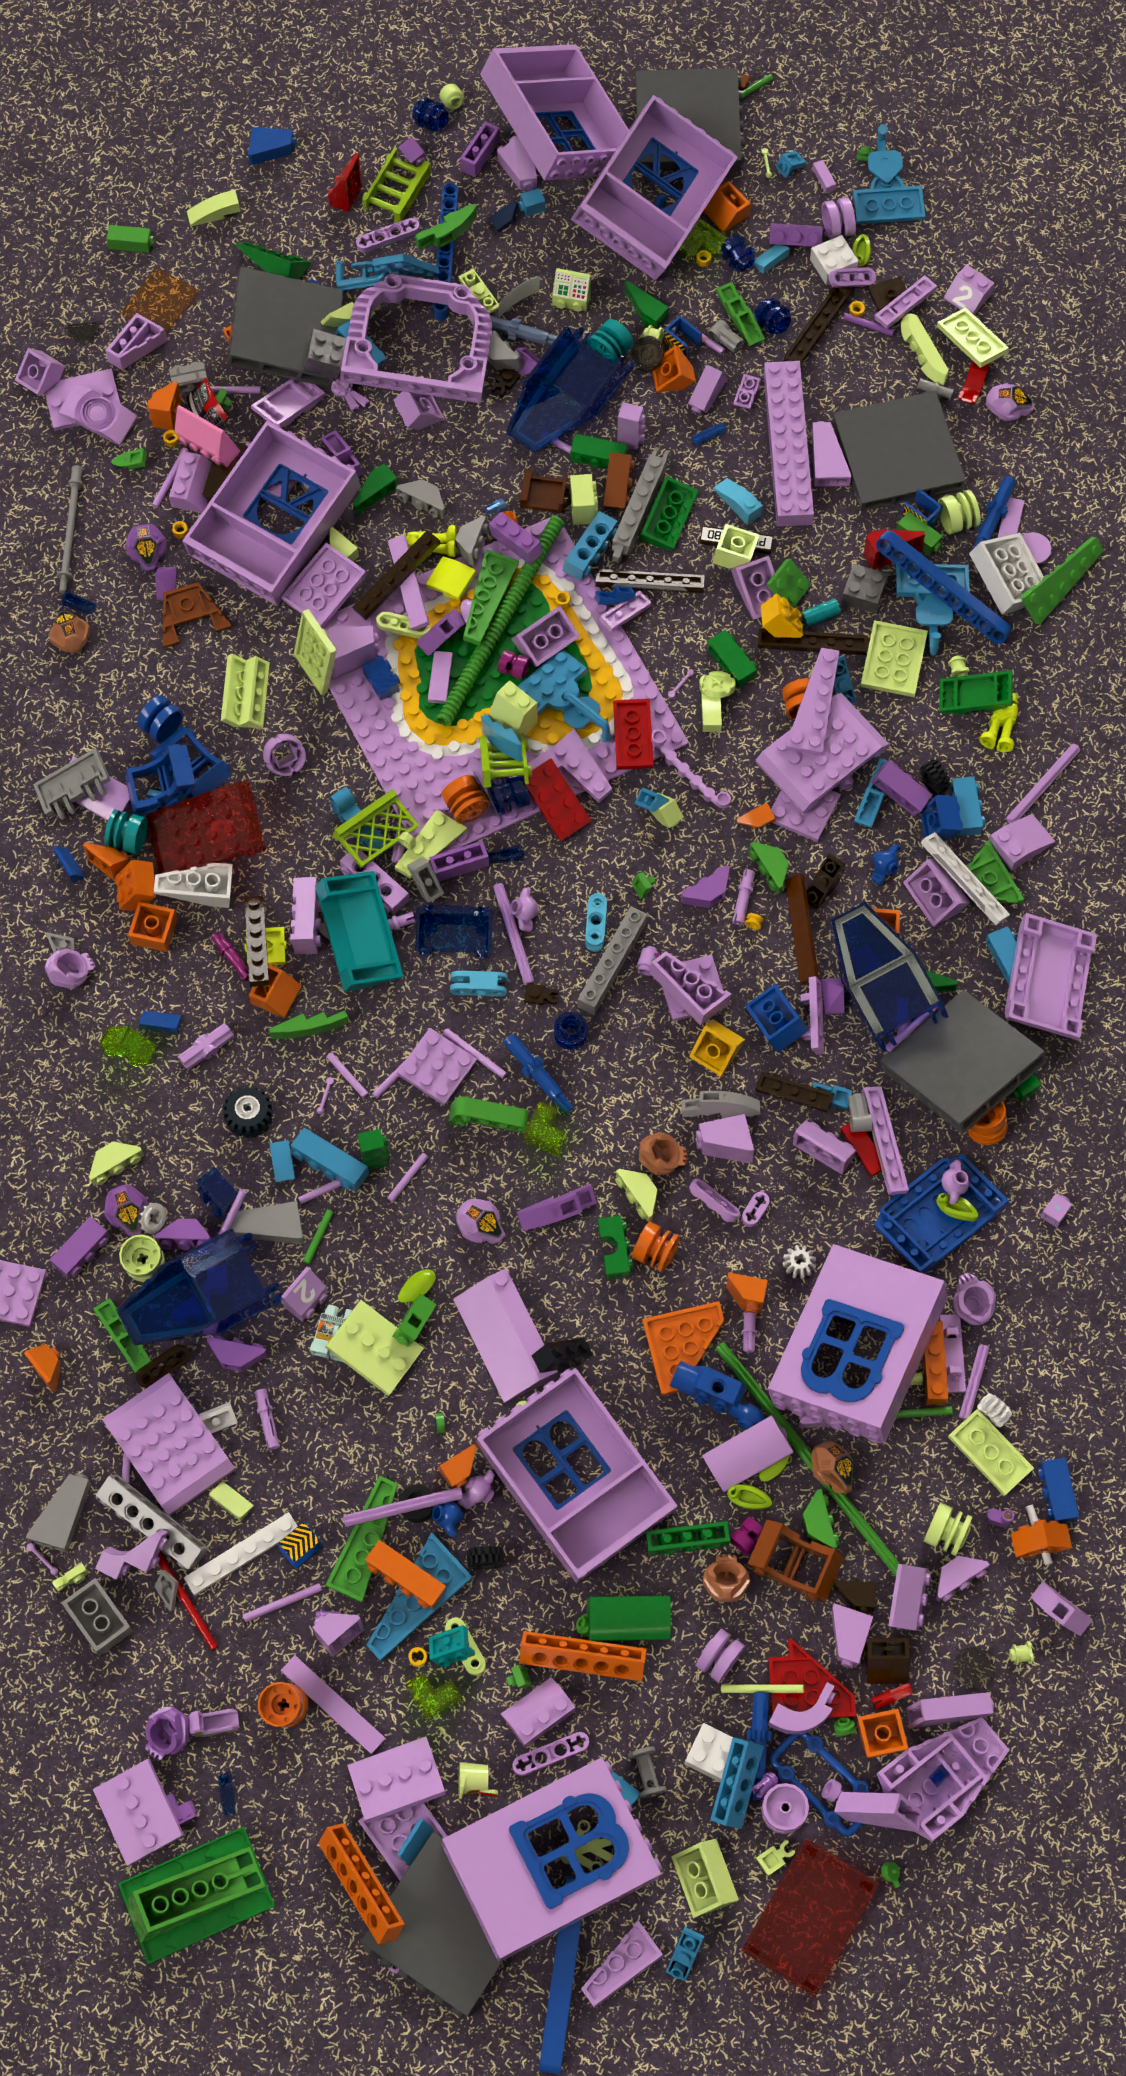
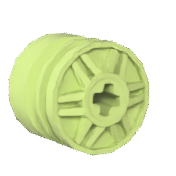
M971 490L957 493L956 498L949 495L938 500V503L943 506L940 519L947 534L951 535L960 532L963 526L965 529H970L980 525L979 506Z
M142 1234L132 1236L121 1246L119 1253L120 1263L134 1280L140 1282L153 1281L163 1272L166 1263L165 1255L157 1242L150 1236ZM143 1257L146 1258L145 1264H142Z
M940 1502L923 1542L936 1547L940 1540L945 1541L943 1551L946 1552L949 1544H952L954 1547L951 1554L956 1556L957 1552L963 1547L970 1532L972 1516L967 1515L963 1523L960 1521L963 1512L960 1511L954 1519L951 1517L952 1507Z

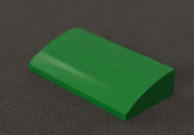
M666 476L638 540L663 549L673 550L698 490Z
M670 1596L589 1597L586 1600L588 1638L590 1641L670 1640Z

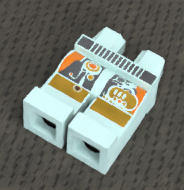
M328 1305L325 1313H321L310 1352L312 1355L328 1359L330 1355L332 1360L343 1362L327 1350L325 1346L352 1310L346 1309L344 1318L337 1317L339 1307Z

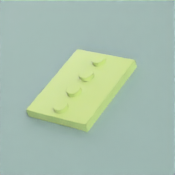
M307 609L302 611L294 656L319 693L324 695L329 689L337 650L329 640L325 629L321 628L310 610Z
M874 620L860 687L915 697L928 631Z
M362 1300L358 1302L325 1346L327 1350L387 1396L391 1394L424 1349L415 1341L409 1347L400 1344L392 1337L397 1327Z

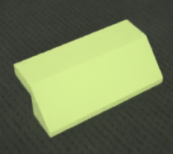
M234 654L227 656L221 713L222 722L233 727L263 728L270 662L257 656L248 660Z

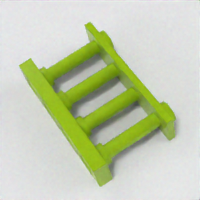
M394 148L391 154L387 155L385 164L368 192H365L362 197L364 209L368 210L369 206L374 204L393 212L395 222L403 221L431 174V163L424 161L421 166H413L399 160L397 149ZM395 165L416 173V175L410 180L390 171ZM388 178L406 185L408 188L406 192H400L383 185V183ZM378 191L399 198L400 202L398 205H393L375 198Z
M520 733L523 761L520 762L517 760L493 762V760L513 758L503 752L492 753L500 750L493 744L487 743V736L479 737L484 788L491 787V780L497 777L524 775L525 784H529L528 777H532L531 765H527L526 751H529L528 740H524V733ZM523 767V768H514V769L494 770V769H500V768Z

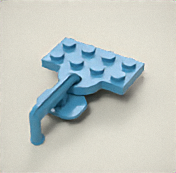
M884 124L878 127V151H874L868 156V169L876 177L871 182L870 189L853 190L856 225L925 220L922 185L905 187L903 180L897 176L903 168L902 155L896 150L886 151L885 134L888 132V127Z
M405 254L375 258L373 262L353 263L351 268L361 271L362 277L344 280L343 266L345 262L335 261L336 287L343 291L371 287L377 282L384 281L385 277L389 274L417 278H432L433 275L439 274L438 266Z
M934 564L970 592L969 565ZM896 565V597H915L918 605L916 607V620L921 625L929 626L930 654L935 656L938 653L939 641L942 636L938 633V626L951 624L953 610Z
M562 649L554 654L517 686L537 702V716L548 707L554 710H563L564 722L573 729H582L592 721L602 729L601 740L603 742L611 741L612 736L609 723L599 715L600 705L591 697H579L580 693L576 682L588 673L587 668Z

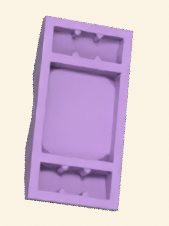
M290 379L252 404L251 409L272 424L273 422L277 423L282 428L290 425L301 413L310 411L325 396V392L315 384Z
M75 384L58 412L59 415L121 446L138 418L136 414L121 404L108 400L93 389L79 384Z

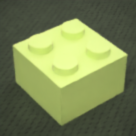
M592 474L570 475L573 525L590 524L598 513L596 481H592Z

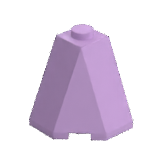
M513 136L509 139L507 145H501L497 149V159L520 190L529 191L537 188L535 164L518 136Z

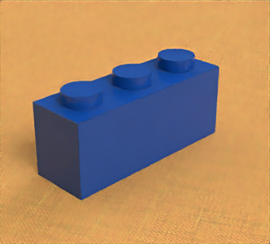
M1066 1457L1042 1461L1039 1466L1040 1468H1037L1039 1480H1043L1044 1484L1042 1496L1048 1502V1507L1046 1508L1048 1520L1058 1521L1060 1524L1077 1521L1079 1513Z

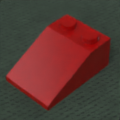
M358 153L354 154L342 169L340 175L336 176L334 186L328 192L330 206L347 212L350 211L362 187Z
M889 529L872 531L866 536L864 555L874 570L893 563L876 548V542L879 537ZM890 530L919 553L922 552L925 538L924 531Z

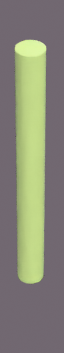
M722 1684L721 1692L804 1693V1685Z

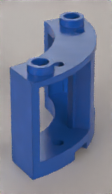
M180 727L148 754L154 761L163 755L162 753L167 750L168 746L175 744L183 736H186L201 754L191 762L193 775L209 762L213 765L195 781V787L188 795L189 798L199 803L230 778L232 774L229 771L230 766L224 760H219L213 756L195 738L196 734L191 728ZM170 765V766H169V769H170L171 776L173 777V778H172V782L174 783L175 780H174V776H173L172 767H171V765Z
M186 744L168 746L165 753L158 759L139 767L134 766L127 769L125 780L133 814L143 816L158 812L157 808L165 805L169 808L180 802V797L183 795L188 796L195 787V780ZM170 765L172 767L173 776L175 780L174 784L172 782L171 773L169 769ZM158 772L162 793L155 797L138 801L133 779Z

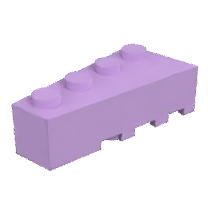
M316 877L294 878L293 902L296 905H292L293 920H291L292 934H290V941L295 954H318V947H321V935H318V929H321L322 923L318 915L322 910L315 888L318 883Z
M664 952L652 961L649 973L700 1026L729 1004L730 992L727 990L723 991L713 981L709 982L696 970L692 971L686 967L685 963L668 952Z

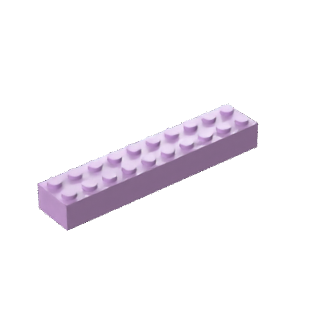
M800 361L765 362L763 375L777 527L813 525L814 511Z

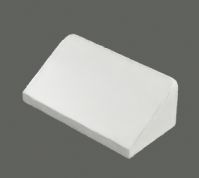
M230 1402L198 1414L211 1434L238 1423Z

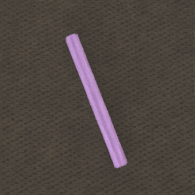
M1071 744L1006 817L1009 824L1019 820L1081 750L1078 745Z
M502 883L495 884L496 898L524 985H527V983L533 984L532 972L514 916L510 911V904L504 885Z
M460 1487L347 1514L343 1516L345 1526L348 1527L463 1498V1493Z

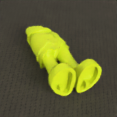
M450 525L446 533H432L441 543H446L440 544L433 552L456 557V525ZM426 531L407 533L406 538L409 548Z
M1013 693V705L994 711L989 721L991 724L989 731L983 732L979 739L984 747L994 749L999 727L1003 726L996 749L1000 752H1010L1013 750L1014 741L1010 738V734L1017 719L1018 694Z

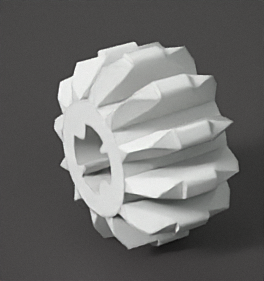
M796 1245L795 1251L789 1248L788 1254H784L783 1259L785 1262H783V1267L787 1268V1274L793 1272V1278H796L797 1274H799L800 1278L804 1279V1273L810 1276L811 1270H815L816 1265L813 1263L816 1262V1257H811L813 1255L812 1250L806 1252V1246H803L802 1250H800L799 1246ZM799 1259L803 1260L800 1265L797 1264Z
M990 1393L984 1396L977 1406L978 1410L997 1427L1005 1425L1012 1415L1009 1407L1001 1399L997 1398L996 1395Z

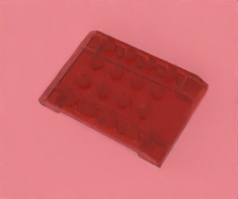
M248 781L231 783L156 810L147 816L148 832L158 874L176 870H189L195 866L197 868L203 867L210 863H220L246 853L250 856L266 850L251 784Z
M805 1838L741 1952L815 1998L879 1883Z

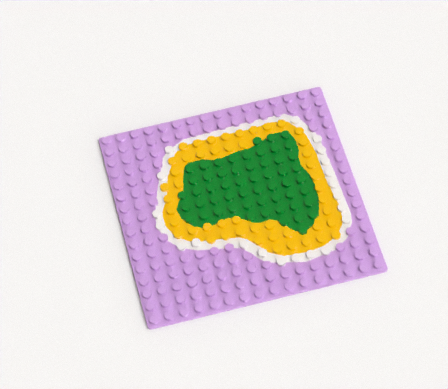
M550 518L529 526L525 530L539 539ZM564 527L559 536H557L542 566L539 567L540 569L536 576H534V580L529 585L514 615L511 616L509 624L506 625V629L501 634V638L496 643L495 648H493V652L488 657L485 666H483L462 706L459 707L460 710L454 716L455 718L450 726L441 724L436 718L445 704L428 702L434 652L427 656L416 644L419 639L382 631L377 627L376 618L381 612L408 616L400 586L367 620L363 619L353 610L352 607L355 604H352L337 611L322 628L325 629L329 638V627L373 626L374 633H378L379 653H376V658L382 656L384 660L387 659L392 667L391 672L393 674L396 673L400 679L399 692L383 700L378 698L362 671V666L338 677H332L331 675L329 689L385 794L393 789L397 793L396 797L419 824V828L410 833L414 838L417 837L436 810L455 820L450 812L451 808L447 807L441 797L442 790L450 782L464 775H474L473 768L484 787L479 737L485 735L482 733L481 715H489L497 692L509 680L518 686L546 662L544 661L537 667L530 662L527 674L521 681L513 678L511 674L505 675L497 671L500 658L505 650L516 653L517 657L522 655L511 638L557 608L554 598L555 594L560 591L567 592L571 597L570 606L563 609V611L580 635L578 639L567 645L563 650L585 666L588 671L576 682L579 688V697H591L600 705L599 715L609 723L612 739L609 742H603L601 740L602 729L592 721L584 728L575 729L607 781L633 770L616 769L613 700L650 699L652 733L655 730H663L667 736L664 745L669 750L675 751L688 744L686 736L622 626L610 632L599 621L600 616L609 611L611 607L610 605H598L595 600V591L601 590L599 587H595V579L591 572L580 581L562 571L565 559L575 546ZM499 541L481 548L480 558L477 559L474 567L470 566L462 556L454 559L473 568L477 572L460 600L445 597L442 592L427 588L425 584L434 569L418 575L417 579L429 619L430 629L453 609H456L461 614V603L464 600L473 601L486 549L519 560V566L502 601L507 596V592L512 587L525 561ZM560 598L559 601L566 602V599ZM466 624L435 650L453 653L447 697L450 696L449 694L453 687H455V683L458 682V678H460L463 669L478 646L463 640ZM548 707L537 716L538 723L524 736V740H528L529 751H526L527 761L530 762L535 759L538 753L551 749L573 730L572 727L564 722L563 710L559 711ZM653 744V760L664 756L657 746ZM515 759L493 760V762H494V761L515 760ZM520 767L500 768V769H494V770L514 769V768H520ZM563 770L562 775L565 778L568 785L570 786V788L572 789L575 796L585 792V790ZM497 777L491 780V787H485L484 789L491 799L497 815L490 805L488 810L479 818L462 824L468 828V831L464 835H460L442 853L467 846L539 813V808L524 787L520 777ZM395 804L392 805L395 813L399 815V808ZM401 819L403 827L407 829L412 827L408 820Z

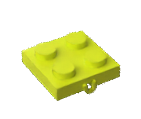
M284 927L266 928L268 964L286 965L285 949H287V941H285ZM245 944V952H247V965H248V951H247V944Z

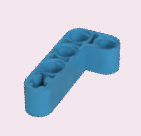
M343 787L330 797L332 810L335 814L338 813V817L343 823L361 811L355 804L354 796L347 787ZM362 826L360 834L371 835V827ZM374 828L373 836L383 837L377 828ZM359 838L363 847L369 848L370 839ZM372 841V848H382L383 841Z

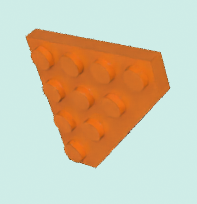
M719 1301L642 1319L661 1396L681 1392L669 1386L679 1362L684 1361L690 1365L697 1366L724 1323V1317Z

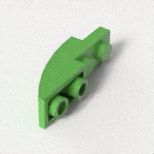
M472 204L456 212H451L444 216V223L437 224L433 228L416 234L417 248L421 250L435 244L437 249L461 236L477 217L476 205Z

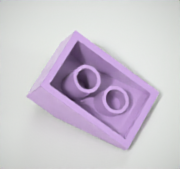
M769 556L731 569L736 586L753 620L762 617L760 605L774 595L766 585L775 574Z
M1033 814L1003 826L991 834L989 839L999 858L1011 872L1056 842Z

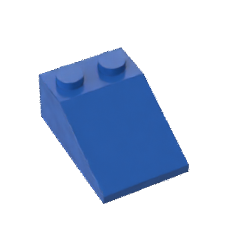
M776 983L745 1005L763 1034L778 1053L809 1031Z

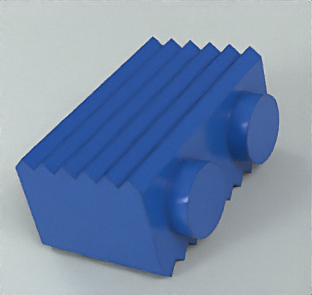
M382 656L362 665L365 677L380 700L399 692V684L401 683L397 674L391 672L392 667L387 659L384 660Z

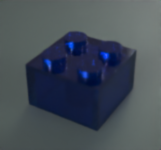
M213 1167L196 1181L198 1186L196 1190L200 1194L199 1197L205 1205L209 1203L213 1214L218 1219L221 1217L223 1220H226L227 1213H229L238 1193L221 1173Z

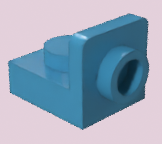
M797 151L781 155L776 169L785 178H788L792 170L803 168L806 161Z

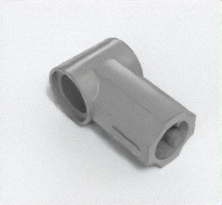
M721 319L707 331L710 339H714L716 343L720 342L733 353L737 352L743 344V339L732 332L729 325Z
M856 1093L849 1096L851 1132L872 1131L871 1114H868L865 1095Z

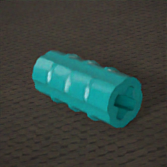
M831 599L802 611L801 615L805 626L808 627L840 614L841 611L837 600Z

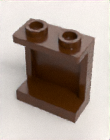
M525 469L520 495V508L563 513V508H567L568 497H565L566 492H570L568 475L564 474L563 479L534 476L532 469Z

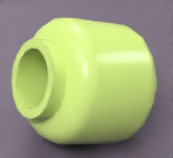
M447 84L440 91V99L446 108L454 110L463 104L464 95L457 85Z

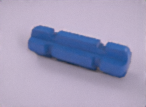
M723 423L715 425L716 427L712 426L701 431V434L693 435L692 440L695 445H699L703 440L705 442L716 437L717 434L725 433V426Z

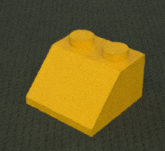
M713 1019L704 1026L689 1057L721 1077L738 1054L745 1039Z

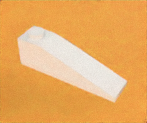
M210 863L203 867H191L189 870H176L155 875L154 894L212 907L229 908L233 864Z

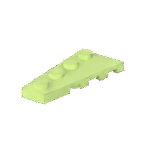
M436 810L415 838L417 843L412 849L406 850L396 864L395 870L411 879L412 876L408 870V864L420 857H424L429 861V857L441 854L460 835H464L468 828Z

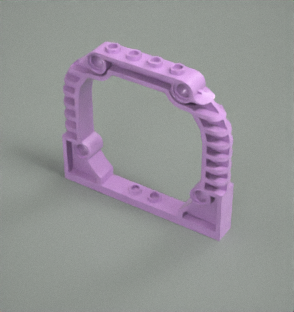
M389 274L385 277L384 281L377 282L373 287L365 289L354 303L342 361L340 382L481 403L492 334L490 315L487 309L480 304V301L471 295V290L466 285L423 279L421 277ZM407 298L445 304L453 312L467 315L473 325L474 332L470 355L461 358L459 370L448 376V382L378 371V364L372 359V344L366 340L370 316L378 305L382 302L397 303Z

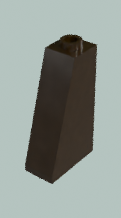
M234 442L239 448L240 453L228 467L222 464L217 465L212 461L202 494L207 499V503L211 501L248 448L247 445Z

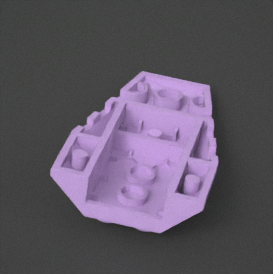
M983 1717L959 1726L957 1729L924 1741L917 1746L910 1747L909 1750L904 1751L880 1770L877 1776L884 1793L901 1794L924 1812L919 1832L916 1833L932 1842L964 1816L993 1772L1009 1752V1749Z

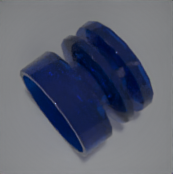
M522 776L505 777V782H503L501 777H497L495 782L491 780V787H487L488 796L499 816L505 814V809L508 813L512 811V802L517 809L530 805L528 791Z

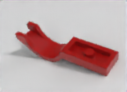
M974 361L971 362L963 390L960 391L958 401H965L972 405L976 404L991 362L981 368Z

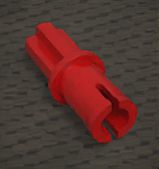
M905 1683L891 1690L888 1688V1691L871 1697L873 1703L880 1701L874 1704L875 1709L878 1710L890 1703L896 1704L895 1701L911 1695L913 1691L910 1684Z

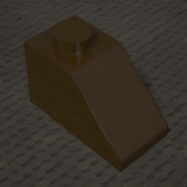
M835 1580L834 1589L853 1610H858L865 1614H870L871 1611L875 1610V1582Z

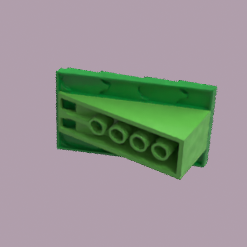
M244 1826L118 1883L147 1965L275 1907Z

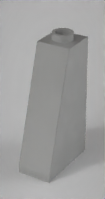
M297 1201L238 1211L229 1230L233 1238L304 1244Z
M76 1473V1475L69 1474L27 1533L26 1539L29 1542L68 1552L91 1486L86 1475Z

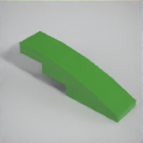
M733 282L718 287L716 292L747 345L750 347L764 341L763 333L751 309L747 308Z
M345 1010L328 1018L322 1012L307 1020L304 1014H301L270 1028L269 1033L271 1039L305 1037L348 1024L349 1020Z
M110 1298L93 1308L135 1373L151 1361L140 1342H135L122 1315Z

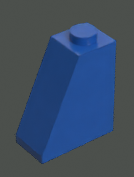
M252 127L248 150L249 165L291 155L293 148H296L297 138L294 137L293 130Z

